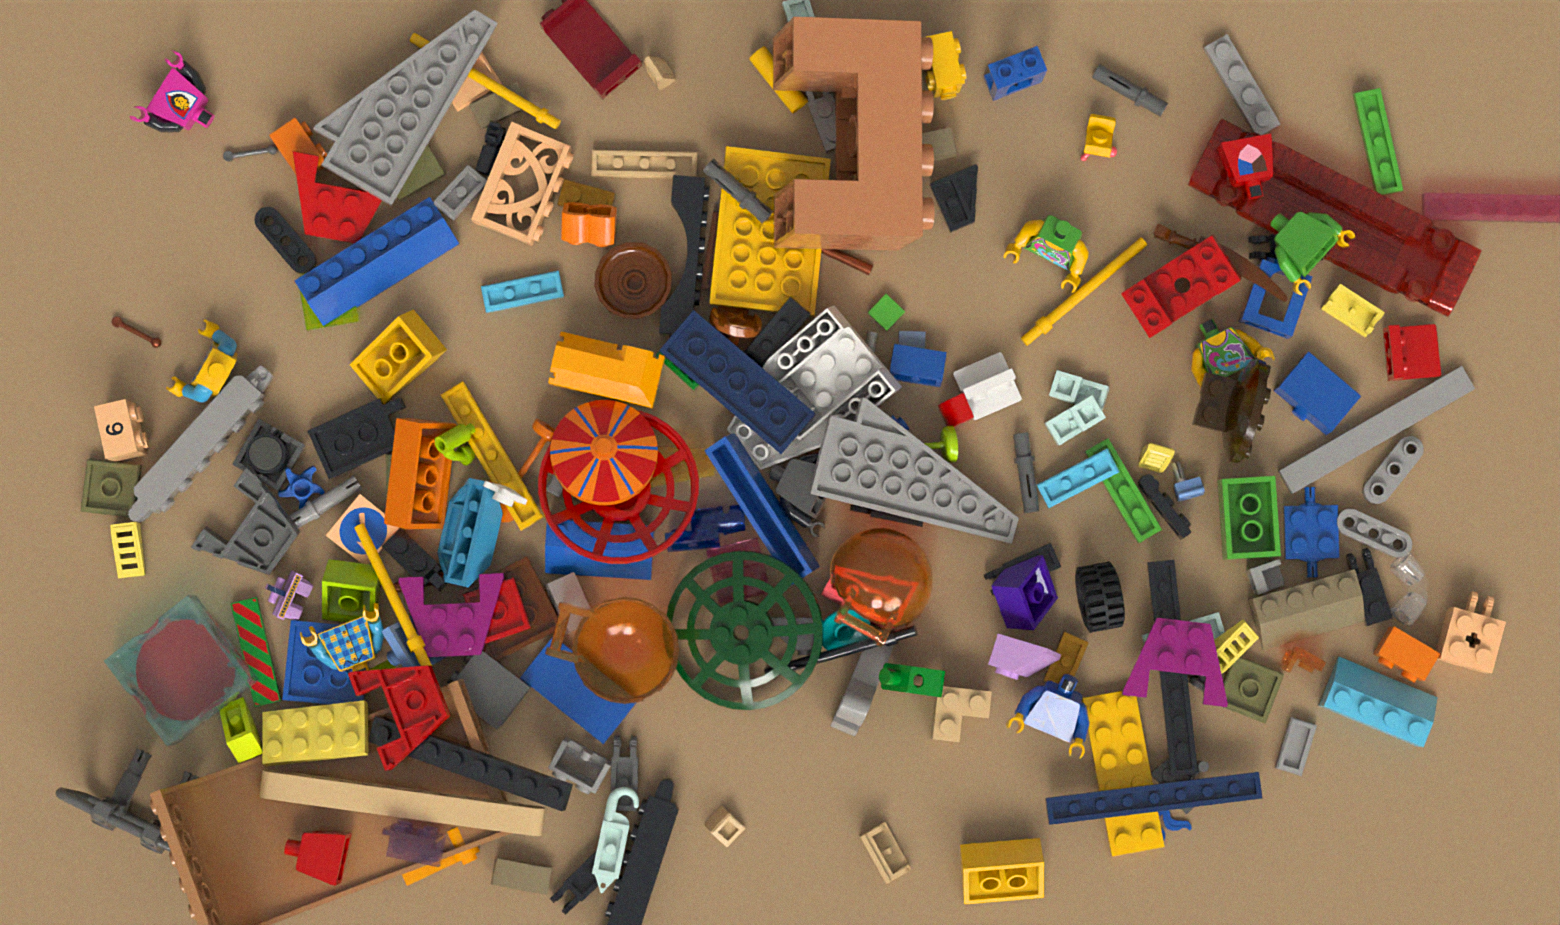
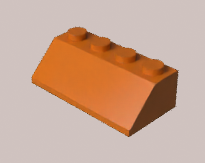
M396 418L384 524L403 529H443L452 460L447 459L437 450L435 438L456 427L455 423L415 418Z

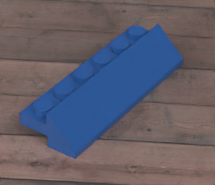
M428 197L295 280V283L324 328L453 249L459 245V242L432 199Z

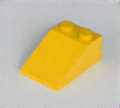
M413 309L399 315L349 365L377 399L381 398L383 404H386L428 369L447 349Z

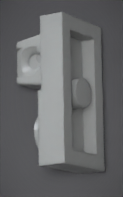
M467 165L434 200V205L454 221L483 191L487 180Z

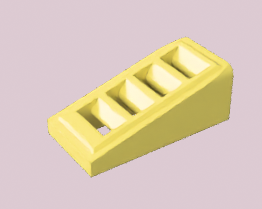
M1149 443L1142 447L1138 466L1162 473L1173 458L1175 451L1168 447Z
M130 522L110 525L118 578L146 575L140 523ZM132 531L133 536L120 537V532ZM134 542V547L122 548L121 543ZM136 553L134 558L123 559L122 554ZM137 563L138 568L124 570L123 564Z
M1244 619L1214 640L1221 674L1259 638ZM1241 632L1246 635L1243 639L1239 636ZM1234 639L1237 641L1235 645L1231 643Z

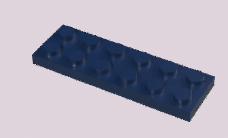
M694 310L659 350L781 455L816 415V413Z

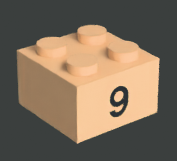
M126 399L94 406L105 459L119 462L147 455L146 448H149L150 445L147 433L142 432L141 422H144V417L140 406L137 407L136 403Z

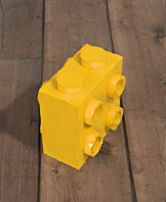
M952 31L926 36L930 37L933 42L932 66L927 71V76H925L928 91H933L934 98L941 97V100L954 98L956 93L960 92L962 84H965L964 79H966L964 64H959L958 62L959 54L961 53L958 38H953Z

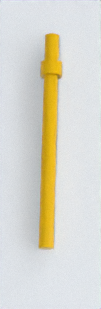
M1140 237L1046 317L1042 316L1035 322V326L1020 338L1021 341L1028 346L1042 333L1045 335L1049 332L1056 321L1147 246L1146 241Z
M364 523L357 525L354 529L408 639L406 643L410 652H414L420 666H432L424 649L426 645L422 637L417 635Z

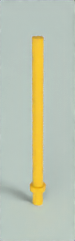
M413 33L409 40L419 48L424 47L430 42L416 33ZM472 68L468 74V77L536 117V121L540 124L544 122L554 129H557L560 125L561 120L551 115L548 109L545 107L541 109L475 68Z

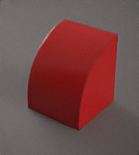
M964 393L938 405L946 426L956 427L974 418Z

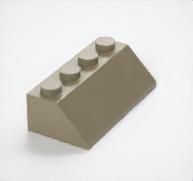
M1355 569L1248 599L1262 650L1365 621L1363 595Z

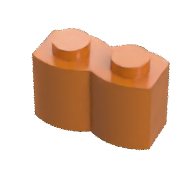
M579 202L564 203L561 240L572 245H580L586 242L597 247L614 245L617 207L602 204L588 205Z

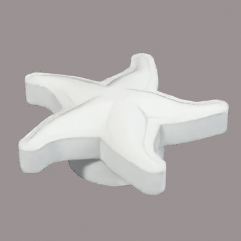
M489 481L484 482V487L495 491L492 499L509 507H512L514 501L524 505L528 501L509 487Z

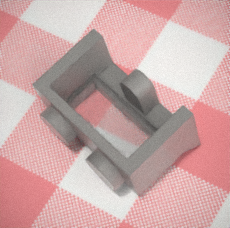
M566 736L548 769L553 771L552 775L562 781L569 779L576 783L575 787L586 794H590V792L595 794L611 767V760Z

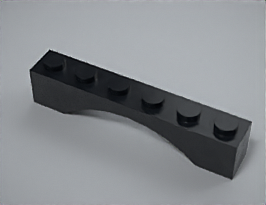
M673 175L671 204L679 215L686 232L687 260L679 285L671 297L661 306L659 328L661 336H672L694 310V305H700L701 290H696L697 279L702 280L703 264L698 263L699 253H704L705 237H701V227H707L708 211H703L704 201H709L710 185H705L704 177Z

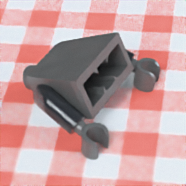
M819 453L804 455L799 460L792 458L786 468L776 464L770 471V479L779 482L776 493L781 496L780 504L787 516L803 528L808 527L809 532L814 537H820L813 532L815 525L819 524L825 528L821 521H812V518L817 519L826 498L808 493Z

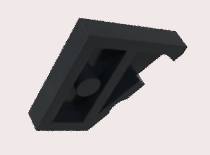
M977 164L929 184L950 233L975 222Z

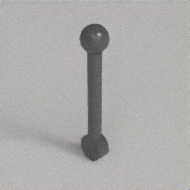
M271 144L268 148L236 153L225 151L223 158L225 161L231 162L234 158L264 153L274 155L278 152V148L276 145Z

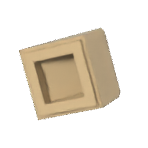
M723 806L704 824L726 847L745 830V827Z

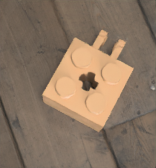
M1472 591L1465 610L1456 607L1448 608L1436 651L1441 653L1437 660L1482 673H1492L1506 622L1490 617L1494 605V597L1491 596L1485 599L1481 615L1474 613L1478 601V593ZM1472 635L1474 643L1469 647V642L1465 641L1466 636Z

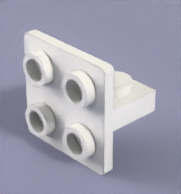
M1001 352L953 373L961 394L964 393L974 415L973 420H978L1022 399L1014 382L1016 379L1012 368H1008Z

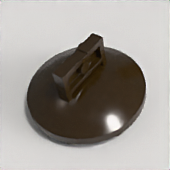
M1253 358L1241 371L1236 380L1208 372L1204 373L1200 389L1201 395L1196 406L1192 425L1222 432L1225 457L1227 461L1232 463H1239L1243 458L1248 459L1250 457L1252 441L1256 430L1261 431L1264 424L1265 415L1261 413L1263 405H1267L1271 395V389L1267 388L1271 365H1267L1263 359Z

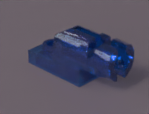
M739 504L730 505L728 513H724L722 506L696 509L691 519V530H685L667 548V551L678 552L721 547L720 533H723L725 536L746 531L743 510ZM676 529L672 530L670 533H665V541L675 532Z

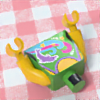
M1048 215L1043 220H1030L1026 222L1014 239L1015 243L1007 245L1004 258H1006L1007 254L1013 253L1015 257L1012 263H1017L1022 252L1021 247H1024V249L1063 269L1070 270L1071 273L1067 274L1061 283V287L1064 289L1067 282H1069L1074 287L1072 293H1074L1081 283L1078 275H1081L1089 251L1081 240V230L1071 226L1065 220Z
M1212 318L1199 325L1206 340L1195 345L1196 349L1192 353L1191 371L1201 389L1204 373L1206 372L1228 377L1245 368L1255 357L1259 359L1270 357L1273 361L1275 357L1270 348H1264L1255 338L1240 329L1234 330L1232 327H1229L1220 332Z

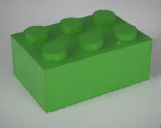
M1275 476L1218 480L1223 560L1281 556Z

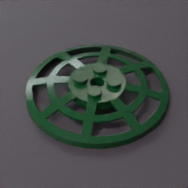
M738 550L725 552L713 556L694 567L675 589L665 618L667 649L672 663L681 678L704 699L731 709L754 710L766 708L780 703L793 695L814 671L823 645L824 625L822 613L817 598L809 584L795 569L784 561L756 551ZM744 560L769 565L779 570L785 576L775 587L760 579L744 576ZM726 561H733V577L717 581L705 590L694 580L699 573L711 566ZM792 583L800 589L806 599L812 614L813 623H796L794 612L787 599L783 596V593ZM744 585L761 589L768 593V595L760 604L744 600ZM733 586V601L725 604L723 607H720L710 597L722 588ZM687 588L697 598L689 613L687 629H672L675 607L682 592ZM776 601L782 608L788 625L774 626L767 611ZM702 605L714 615L709 629H695L696 618ZM738 625H743L748 629L749 635L747 639H740L736 636L735 628ZM814 634L811 656L805 669L799 675L787 666L795 652L797 635ZM789 636L787 649L780 660L769 649L772 646L774 637ZM673 640H688L692 656L702 669L693 680L679 662ZM696 640L711 641L716 654L708 663L700 654ZM759 659H763L773 668L763 676L750 679L749 664ZM724 660L737 664L739 679L726 677L715 670ZM779 674L793 683L774 697L753 702L751 687L765 684ZM711 677L724 685L738 687L741 689L742 702L720 699L706 692L701 686Z

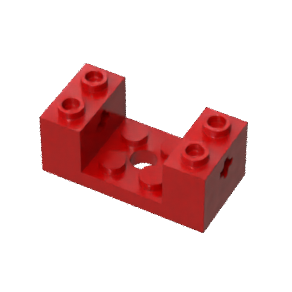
M1212 234L1123 291L1121 295L1148 337L1151 338L1198 306L1240 282L1242 277L1215 235ZM1181 277L1188 279L1190 282V289L1184 293L1177 291L1175 288L1176 280Z

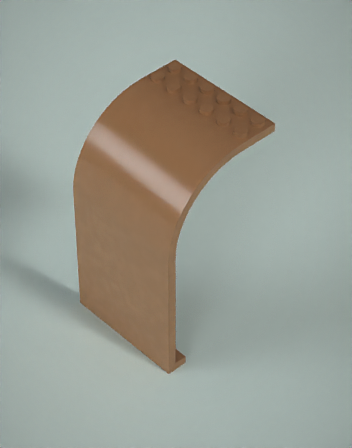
M464 679L440 687L451 716L431 734L492 755ZM390 707L368 715V739L375 716L380 715L394 720ZM368 742V755L275 766L263 765L262 756L218 772L150 793L152 798L150 806L153 813L158 815L160 820L161 836L164 841L168 842L171 851L169 852L170 861L175 868L177 867L180 875V888L184 894H187L190 903L188 905L189 913L192 919L196 920L197 925H272L338 898L512 833L260 798L262 770H281L509 802L506 792L406 756L392 770L385 771L377 748L381 746ZM458 827L465 842V845L454 848L447 831ZM310 830L352 833L342 883L336 886L330 885L297 871L296 863L298 857L284 854L287 840L301 841L303 833Z

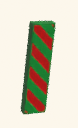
M258 597L231 603L254 707L282 701Z

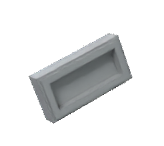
M1290 717L1275 768L1302 776L1317 725Z

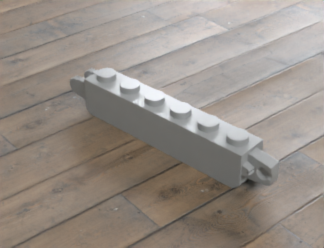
M260 365L246 378L244 376H234L134 487V495L138 500L128 511L129 514L127 515H129L128 518L130 520L141 523L153 512L160 514L161 511L167 512L175 503L173 498L179 491L181 493L185 492L193 483L191 478L197 472L202 473L211 463L209 458L215 452L220 453L227 446L229 441L226 439L233 432L238 433L247 422L244 419L251 412L255 414L263 406V398L266 396L264 391L274 378L266 368Z

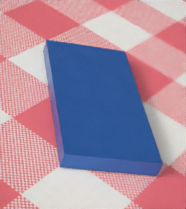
M555 636L550 639L520 677L602 744L607 741L637 703Z

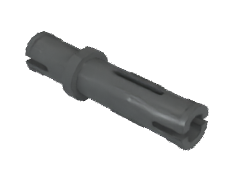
M1099 64L1092 76L1093 79L1134 101L1135 106L1139 107L1141 105L1160 117L1168 105L1164 100L1148 92V88L1137 86Z
M712 159L703 169L705 174L711 177L722 189L740 203L739 207L747 209L762 224L773 213L772 209L756 197L757 193L755 191H749L715 159Z
M1029 433L1013 434L1016 453L1014 464H1017L1024 513L1038 512L1039 504L1033 467L1035 456H1032ZM1026 475H1027V477H1028L1030 497H1029V493H1028V486H1027Z

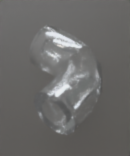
M1408 552L1406 556L1396 558L1389 567L1402 585V595L1392 606L1391 613L1403 625L1412 626L1427 605L1429 585L1422 566Z

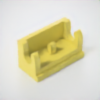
M1342 284L1337 285L1321 308L1363 337H1366L1374 330L1373 327L1385 313Z

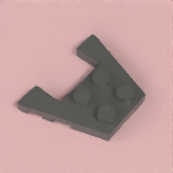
M248 465L234 484V487L255 502L249 514L229 542L206 526L191 548L197 551L203 550L212 553L213 556L220 559L226 558L237 562L238 565L270 575L301 531L253 467Z

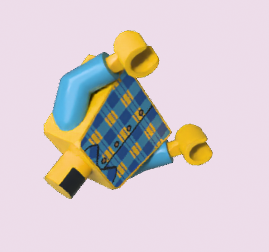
M206 319L203 320L206 322L205 330L198 329V333L211 338L213 343L190 385L173 376L171 379L175 381L174 386L171 388L166 387L168 391L177 397L184 396L198 402H206L210 396L215 397L220 392L237 361V353L235 352L237 344L235 340L222 330H219V325Z
M374 603L375 611L373 612L367 611L366 606L363 605L362 617L319 633V638H317L314 627L310 626L309 629L312 635L304 637L300 632L301 641L304 645L309 646L317 659L331 669H338L340 672L351 668L353 672L369 671L367 662L378 658L377 653L382 650L384 635L381 632L384 630L379 616V605Z

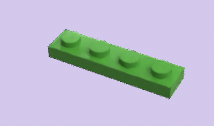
M1381 88L1354 93L1353 99L1375 196L1379 197L1402 192V181Z
M1109 438L1086 450L1085 454L1089 458L1107 448L1109 449L1120 472L1103 480L1102 483L1137 543H1140L1162 529Z

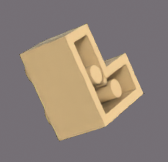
M943 686L942 698L935 697L931 739L960 742L962 715L989 718L992 692Z

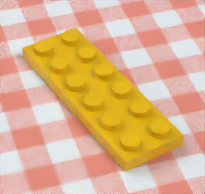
M1122 691L1082 698V702L1087 706L1090 722L1088 735L1099 791L1152 785L1137 697L1122 695ZM1158 812L1104 818L1111 856L1165 847Z

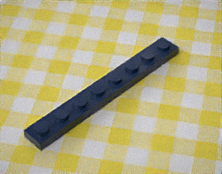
M1257 771L1046 797L1045 801L1048 824L1053 825L1263 799L1260 775Z

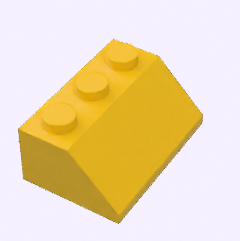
M1040 838L960 845L964 904L1044 898V859Z

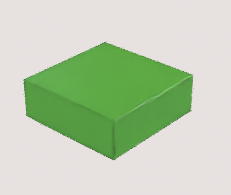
M887 294L868 312L886 331L905 313Z

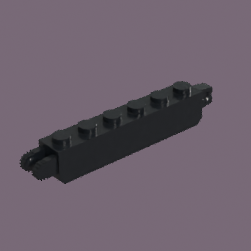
M670 778L660 781L655 796L650 794L648 800L642 799L638 814L643 816L640 825L634 824L630 840H633L634 844L631 851L626 850L621 865L626 866L623 877L619 876L616 879L613 891L618 893L615 902L609 901L605 917L609 918L607 925H642L679 811L676 803L671 801L675 785Z

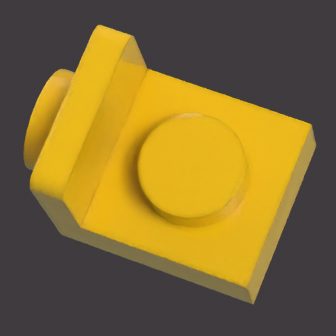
M1090 114L1085 133L1084 153L1110 158L1113 131L1116 123L1114 117Z

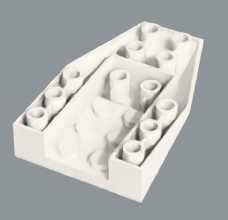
M833 305L824 310L768 358L763 367L768 374L816 413L782 455L736 416L732 419L727 430L730 434H736L753 462L762 470L819 448L829 415L854 421L861 397L868 399L878 407L902 386L836 306Z

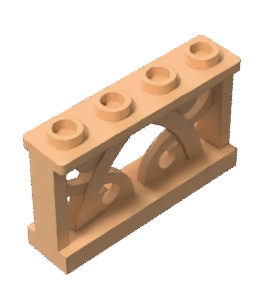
M511 122L471 218L473 223L530 246L533 245L534 241L539 242L544 227L541 226L544 216L549 217L554 203L551 202L554 192L559 193L563 185L564 178L561 177L564 168L569 169L574 154L571 153V146ZM521 136H524L541 144L531 152L519 139ZM550 148L556 151L558 160L553 166H548L546 160L550 156H543L539 161L536 156L542 150ZM514 158H518L520 163L523 161V158L526 159V162L519 168H513L511 165V161ZM531 166L537 178L539 191L525 200L514 203V192L503 178L505 174H521ZM545 174H553L549 184H547ZM500 191L508 192V204H505L506 198L503 200L498 199ZM541 202L536 214L531 207H534L535 205ZM517 213L520 223H522L524 216H529L531 218L530 227L524 231L515 229L512 224V214ZM488 214H507V227L488 220Z

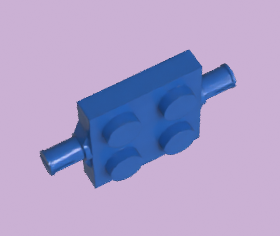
M1304 487L1305 503L1299 506L1283 507L1285 560L1299 559L1307 562V578H1312V570L1313 578L1318 577V561L1339 558L1338 505L1315 503V487H1310V491L1309 487Z

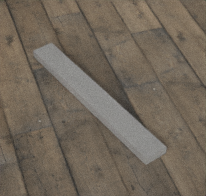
M1460 366L1278 472L1290 493L1293 494L1471 392L1475 387L1463 367Z

